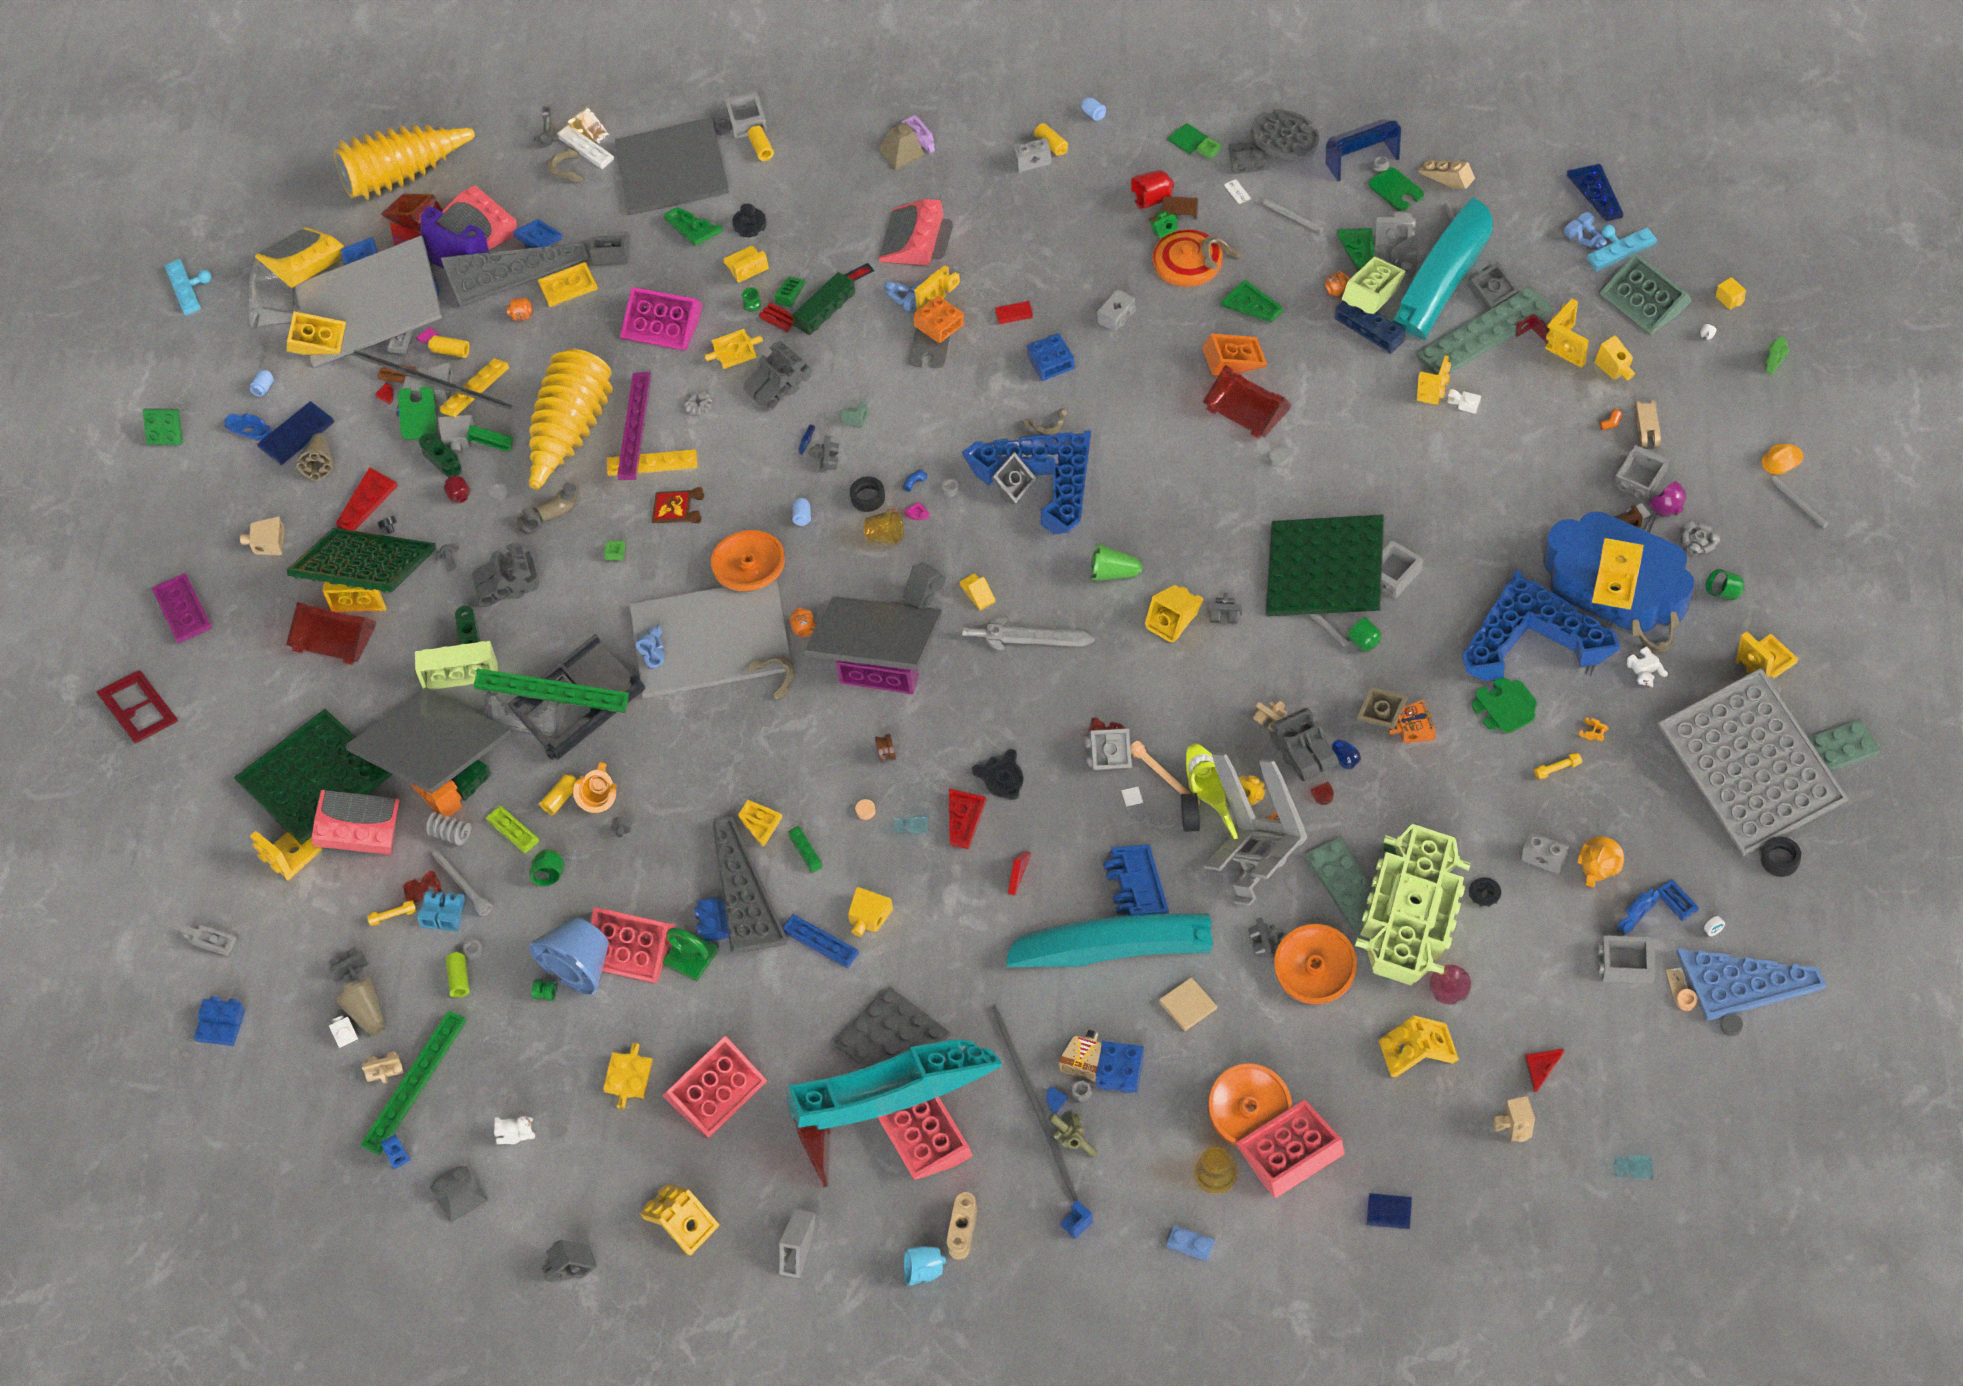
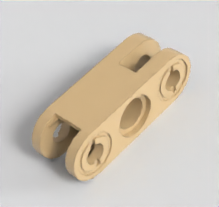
M1650 400V403L1647 404L1635 401L1634 410L1640 447H1647V436L1652 437L1653 447H1660L1661 437L1655 400Z
M968 1192L960 1193L955 1199L947 1236L948 1252L956 1260L964 1259L969 1254L977 1216L976 1199ZM959 1224H966V1225H967V1226L964 1227V1228H958V1227H957Z

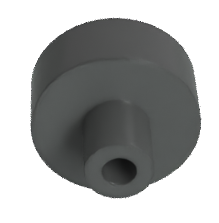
M624 817L613 818L611 828L616 832L615 835L617 837H623V834L630 832L632 822Z

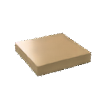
M1192 977L1159 999L1161 1006L1184 1032L1217 1009V1005Z

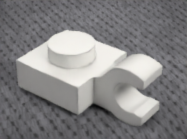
M1450 389L1448 403L1459 405V410L1476 414L1481 400L1480 395L1465 391L1461 395L1458 391Z

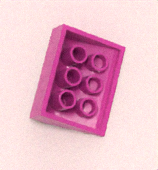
M632 287L620 338L686 351L699 322L703 304L694 298Z

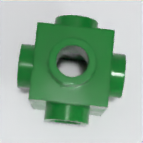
M1161 210L1155 216L1148 219L1154 235L1159 238L1178 230L1176 224L1178 223L1177 217L1174 213L1172 214L1167 210Z

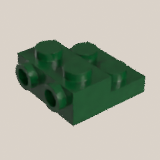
M476 760L451 780L457 786L456 791L466 801L482 783L488 780L491 773L486 764Z

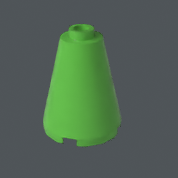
M1096 543L1094 545L1097 550H1093L1090 571H1094L1093 576H1090L1091 581L1135 578L1137 574H1141L1142 563H1139L1138 558Z

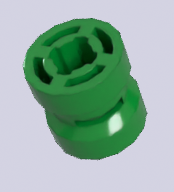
M753 287L744 289L742 300L745 310L755 312L760 309L761 301L758 290Z
M535 979L531 989L532 999L540 1000L545 998L547 1001H554L557 991L556 981L543 982L542 980Z

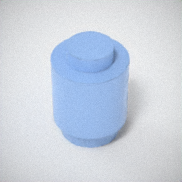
M1088 97L1082 102L1083 112L1094 120L1098 121L1105 116L1106 107L1094 98Z
M266 370L258 371L250 384V391L258 397L266 394L274 381L272 374Z
M804 498L796 499L792 505V519L799 526L807 525L811 521L810 504Z

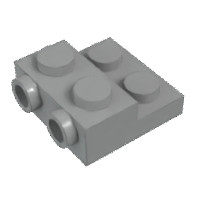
M1395 212L1394 217H1377L1375 246L1394 247L1406 239L1415 237V230L1412 228H1415L1416 218L1412 217V213Z
M1129 729L1089 731L1088 736H1085V747H1089L1090 755L1086 756L1087 767H1091V771L1132 768Z

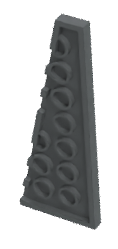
M583 243L441 258L459 307L589 260Z
M733 817L714 819L713 830L731 952L738 953L786 945L788 939Z

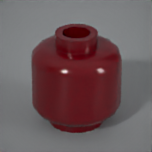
M457 475L449 477L445 481L443 488L449 500L458 503L465 502L471 491L465 479Z

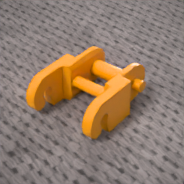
M1586 717L1584 722L1594 726V728L1590 732L1586 731L1585 734L1583 730H1580L1579 735L1591 741L1593 739L1603 741V733L1608 731V727L1601 724L1599 720L1592 718L1589 721V718ZM1596 729L1600 730L1599 734L1595 733Z

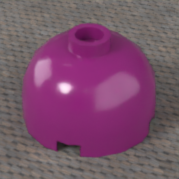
M1674 481L1648 504L1659 516L1668 517L1672 514L1677 516L1684 510L1682 506L1686 502V492L1680 483Z

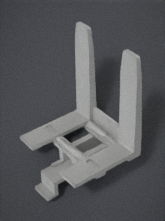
M1214 752L1212 757L1216 771L1238 825L1236 829L1238 838L1234 839L1231 835L1204 864V868L1221 871L1230 860L1240 862L1243 872L1233 885L1237 894L1234 903L1250 906L1256 899L1252 888L1261 878L1268 879L1278 867L1281 868L1286 863V858L1297 846H1301L1308 837L1285 781L1274 760L1262 758L1259 762L1280 821L1259 818L1254 815L1227 754ZM1250 838L1259 840L1249 853L1238 852Z

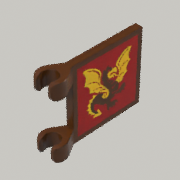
M697 487L685 491L656 492L652 523L687 521L700 523L701 516H699V511L695 510L689 513L691 498L696 500L704 499L703 489Z

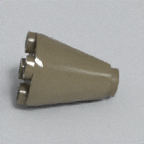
M320 433L313 435L298 456L297 469L312 481H319L329 476L333 470L334 463L325 435Z
M367 977L355 985L352 982L344 986V992L335 998L339 1007L366 1033H369L371 1036L381 1033L385 1029L384 1019L371 979Z

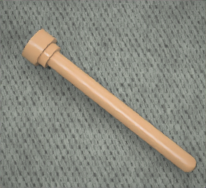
M1135 741L1130 746L1133 757L1141 758L1180 794L1191 793L1146 753L1145 746L1140 741Z

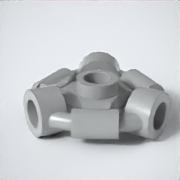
M1691 521L1683 528L1684 532L1681 534L1682 545L1686 547V552L1690 556L1696 557L1701 553L1707 554L1714 550L1717 544H1720V533L1712 530L1713 527L1703 523L1695 524ZM1711 534V543L1707 540L1706 535Z

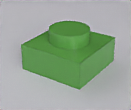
M1208 137L1197 147V152L1209 159H1212L1221 150V144Z
M606 541L605 560H624L625 541Z

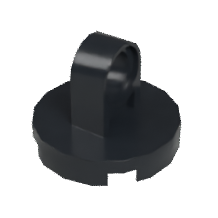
M751 204L741 205L740 211L732 219L734 231L738 232L742 237H755L758 235V232L764 231L767 225L765 214Z

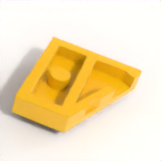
M747 800L738 814L741 822L763 847L782 819L781 813L750 800Z

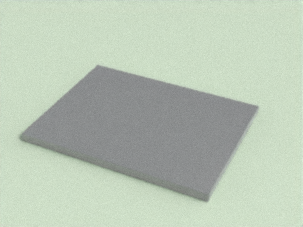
M422 236L313 277L295 286L300 313L346 322L340 354L310 355L313 367L443 318Z
M777 579L763 588L752 591H736L727 587H720L630 604L635 645L638 637L647 634L648 627L654 626L656 628V625L659 624L663 630L660 637L665 657L664 663L660 667L650 668L643 658L644 655H641L636 647L640 680L646 688L642 692L643 699L786 672V668L780 662L775 661L769 663L763 669L758 668L750 671L748 666L756 659L767 661L773 657H786L791 661Z
M1762 668L1665 718L1657 724L1742 857L1763 847L1771 838L1782 837L1849 800Z

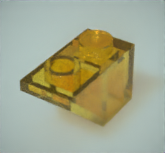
M588 107L579 111L569 120L570 124L577 131L596 144L608 134Z

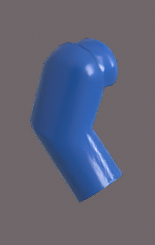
M917 470L910 474L903 485V489L910 492L918 479L921 482L926 480L927 473L923 472L924 470Z

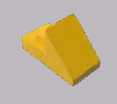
M974 573L959 581L960 587L979 611L995 602V598L984 577L979 579Z

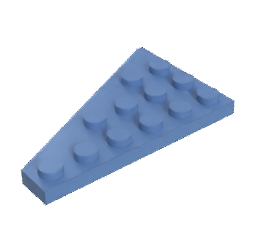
M1678 948L1676 952L1692 989L1698 997V1002L1707 1021L1826 988V983L1818 967H1803L1797 964L1790 966L1778 964L1777 961L1755 960L1749 957L1742 959L1730 957L1731 955L1707 953L1701 950L1694 952L1683 950V948Z

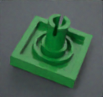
M145 408L142 410L146 444L181 445L183 443L179 409Z

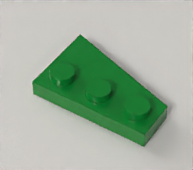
M679 207L664 213V220L695 246L722 232V226L711 225L708 220H700L694 217V214Z
M1372 228L1337 230V236L1358 272L1375 256Z
M1247 280L1242 281L1220 302L1222 307L1271 323L1284 311L1281 305Z

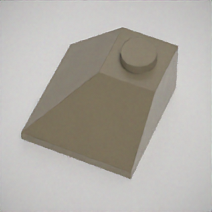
M907 122L892 128L879 146V151L895 170L925 156L915 132Z
M1370 687L1357 720L1394 729L1408 697Z

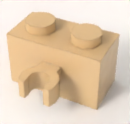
M1528 1096L1507 1100L1505 1116L1494 1117L1495 1122H1493L1495 1131L1507 1128L1511 1142L1517 1140L1523 1142L1532 1137L1535 1117Z

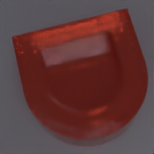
M1329 782L1314 787L1310 791L1318 804L1327 805L1333 801L1334 791Z

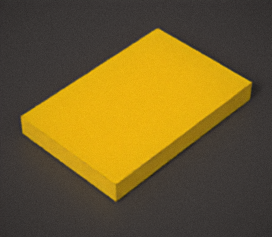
M586 262L537 280L549 307L598 289Z

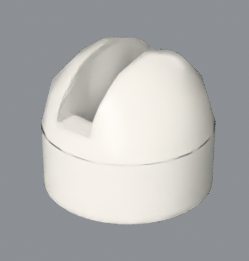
M1704 324L1700 331L1701 337L1705 336L1706 340L1713 338L1716 328L1712 325Z

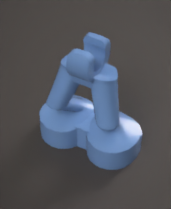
M1589 211L1579 216L1577 220L1575 219L1569 223L1564 229V235L1569 239H1573L1578 235V243L1591 248L1595 247L1596 250L1606 245L1604 236L1592 225L1594 216ZM1588 229L1593 238H1583L1582 231Z
M886 281L884 284L886 288L885 293L899 305L904 303L905 310L914 312L917 309L914 290L923 282L918 281L910 287L898 282ZM900 291L907 293V295L901 298L897 293Z
M659 624L656 625V628L654 626L648 627L647 634L638 637L636 641L638 651L641 655H644L643 658L650 668H658L664 663V647L660 637L663 630Z

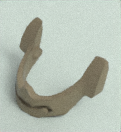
M568 148L564 152L553 155L548 162V170L554 175L569 178L574 182L584 181L581 176L573 171L559 172L556 169L560 161L566 158H578L579 155L576 151Z
M1208 236L1203 240L1201 252L1205 259V266L1210 269H1218V265L1212 260L1210 246L1213 242L1214 244H1219L1227 255L1230 254L1237 258L1242 257L1240 251L1234 247H1229L1222 239Z
M1064 408L1059 409L1058 416L1060 421H1058L1056 427L1050 429H1043L1041 426L1037 427L1033 419H1024L1023 423L1024 426L1030 425L1040 434L1054 435L1061 429L1064 422L1063 416L1068 415Z
M1671 612L1670 623H1668L1670 632L1668 640L1654 644L1646 639L1638 620H1632L1631 622L1632 635L1639 637L1644 648L1648 647L1653 653L1666 652L1673 642L1674 629L1679 627L1677 613Z
M773 657L767 661L756 659L748 666L750 671L758 668L763 669L773 661L780 662L786 668L787 674L783 684L773 693L775 699L786 696L789 692L787 686L794 679V666L792 662L786 657Z

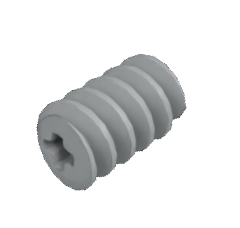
M432 812L427 820L426 831L429 836H435V838H441L444 841L460 846L468 839L471 832V824H464L462 820L458 822L455 818L451 820L449 816L444 818L443 814L437 816L436 812Z

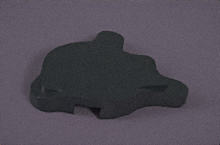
M1008 749L1003 760L991 757L985 765L979 764L972 767L973 775L981 778L988 791L993 795L1010 800H1015L1020 795L1019 791L1023 786L1024 780L1022 770L1016 764V750Z

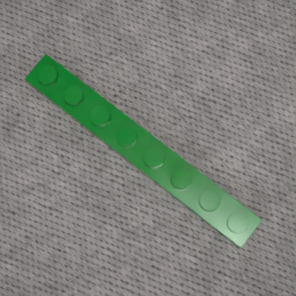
M477 668L473 684L474 689L626 713L629 693L480 668Z
M449 1010L447 1011L361 1142L362 1148L380 1156L384 1149L380 1141L395 1133L466 1024L465 1017Z

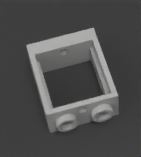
M757 92L725 99L735 139L747 136L749 127L760 126L764 132L767 131L765 116ZM753 106L757 107L759 116L735 121L733 111Z
M1635 445L1616 474L1614 487L1639 499L1649 501L1668 470L1669 459ZM1634 463L1657 472L1649 487L1626 478Z
M1392 540L1383 550L1382 565L1392 554L1411 565L1397 581L1382 572L1381 590L1396 599L1421 572L1423 558L1417 553L1409 551L1402 544Z
M1604 935L1603 943H1599L1598 954L1602 956V961H1599V974H1603V982L1654 983V937ZM1609 948L1644 950V969L1610 967Z

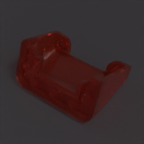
M1226 365L1203 400V403L1207 406V411L1214 415L1217 412L1250 430V434L1257 439H1260V437L1265 438L1292 406L1285 397L1278 393L1275 394L1245 379L1242 375L1233 372V369Z
M297 602L286 645L292 647V651L303 654V650L343 659L342 663L353 665L354 662L359 661L375 629L376 622L366 617L342 614Z

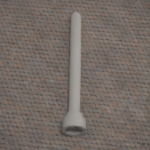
M434 850L432 852L434 859L475 903L476 912L480 916L487 915L492 910V904L487 899L480 898L441 853Z

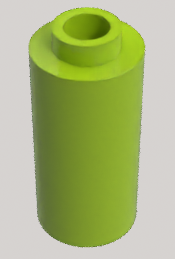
M452 952L445 958L449 994L451 997L461 998L470 993L466 959L464 954Z

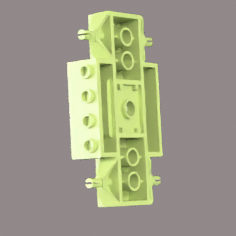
M1414 824L1400 837L1398 836L1397 839L1387 835L1384 837L1383 843L1394 846L1397 855L1386 852L1383 859L1379 858L1376 870L1378 871L1372 880L1371 887L1373 889L1367 898L1366 904H1368L1367 910L1365 909L1362 917L1364 923L1360 934L1371 939L1366 941L1357 938L1355 946L1367 949L1373 969L1372 973L1411 986L1423 977L1427 971L1431 970L1440 974L1444 971L1445 966L1433 963V959L1439 961L1444 950L1449 949L1452 938L1449 937L1450 931H1454L1456 925L1454 915L1458 914L1461 906L1458 899L1459 897L1462 898L1465 886L1462 885L1464 877L1450 872L1454 867L1468 871L1471 864L1460 860L1454 837ZM1410 898H1418L1420 904H1413Z

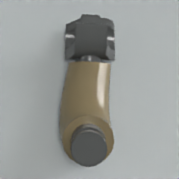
M565 483L563 489L557 492L555 498L536 507L535 511L533 508H523L524 516L517 519L520 529L525 530L527 534L533 533L541 527V522L557 518L570 511L575 505L577 498L575 485Z

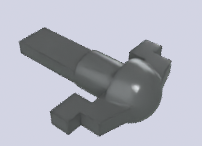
M454 544L443 545L436 552L437 556H435L437 561L441 559V555H444L449 571L456 569L451 550L456 552L459 550V547Z

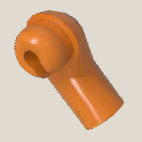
M1613 409L1608 420L1599 422L1600 429L1606 430L1617 427L1622 419V412L1619 409Z

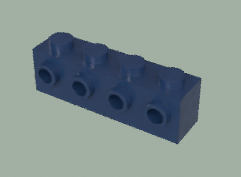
M1342 301L1335 308V319L1390 354L1405 341V329L1378 312L1375 314L1366 313L1363 309L1351 306L1346 301Z

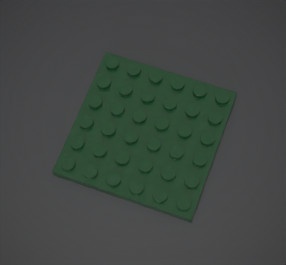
M1384 515L1272 521L1266 600L1267 617L1381 611Z
M332 528L287 568V576L294 577L295 579H310L313 582L323 581L329 582L332 585L342 584L351 588L361 587L365 590H381L383 593H391L436 550V543Z
M324 709L237 774L234 779L302 845L312 837L321 790L367 795L393 774L347 751L346 744L356 738V736L329 711Z

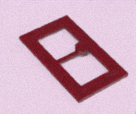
M140 670L96 691L97 695L134 744L179 721ZM137 683L148 697V700L132 708H126L123 711L112 695ZM152 703L164 719L138 731L130 718L136 715L135 710Z

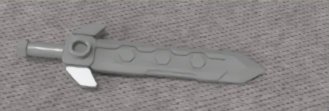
M998 618L987 625V629L963 627V636L986 637L989 645L996 650H1004L1002 643L1084 647L1095 641V638L1085 631L1004 626L1007 618Z

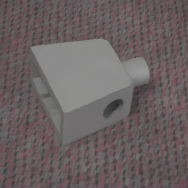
M472 414L459 415L455 418L451 416L438 417L441 440L456 455H459L461 449L471 446L472 441L466 440L469 426L475 425Z

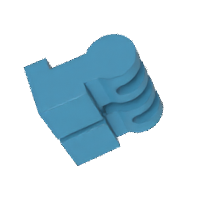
M428 890L425 894L423 907L417 915L420 926L431 929H438L440 926L441 930L458 931L462 918L461 913L465 905L464 894H457L454 899L453 893H447L445 898L444 892H438L435 897V892Z

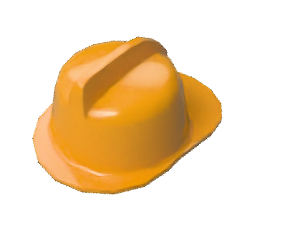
M1776 444L1763 455L1761 462L1765 471L1770 474L1779 475L1798 466L1804 457L1803 452L1795 445Z

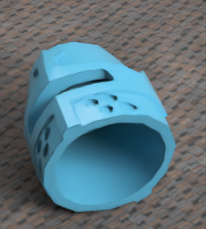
M920 1246L905 1250L904 1277L906 1286L916 1285L921 1281L927 1283L942 1275L943 1264H946L944 1255L941 1256L938 1247Z

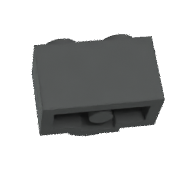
M924 562L912 566L902 598L919 609L929 606L934 600V592L944 586L946 577Z
M561 1239L556 1241L546 1251L550 1262L543 1266L542 1270L546 1280L553 1282L561 1277L584 1278L597 1268V1264L589 1245Z

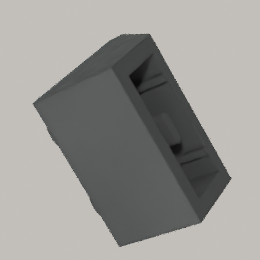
M630 235L592 237L590 253L593 264L628 263Z

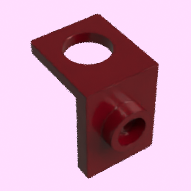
M1535 314L1517 323V337L1532 329L1544 341H1547L1546 335L1549 332V328ZM1527 323L1526 327L1521 330L1522 326Z

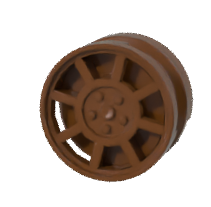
M890 733L885 734L884 737L876 736L875 741L880 762L884 763L888 759L891 761L896 760Z

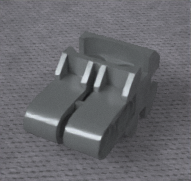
M781 341L770 346L772 353L767 358L764 355L759 358L758 369L743 385V390L766 411L774 409L786 395L796 393L799 390L796 384L801 379L806 382L810 378L812 370L806 365L804 360Z
M522 543L507 545L506 548L509 552L505 554L498 550L492 553L491 562L473 571L472 576L480 606H491L506 597L509 599H519L524 596L521 590L528 588L534 591L538 588L540 581L533 553L531 551L525 553V546Z
M1301 709L1271 723V728L1274 731L1271 732V738L1277 751H1282L1283 760L1286 764L1293 767L1302 781H1306L1319 775L1320 772L1323 773L1339 765L1338 758L1326 741L1318 721H1313V714L1310 709Z

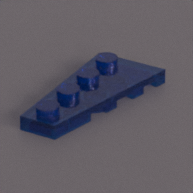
M1601 164L1567 171V177L1605 221L1623 218V211Z

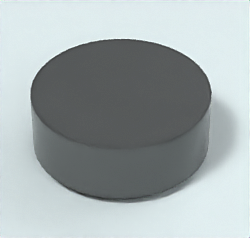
M720 119L715 122L714 127L717 134L726 135L731 132L732 127L729 120Z
M1735 1014L1724 1016L1721 1022V1029L1725 1034L1736 1036L1742 1031L1743 1021L1739 1016Z

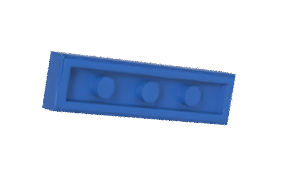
M794 914L782 927L786 935L846 968H849L859 954L858 949Z

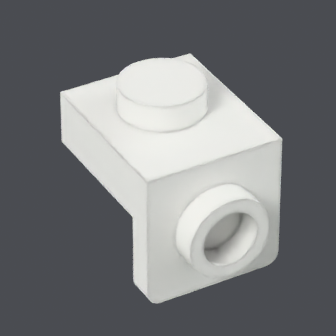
M341 1015L331 1020L333 1024L329 1025L339 1048L358 1039L348 1017L344 1018Z

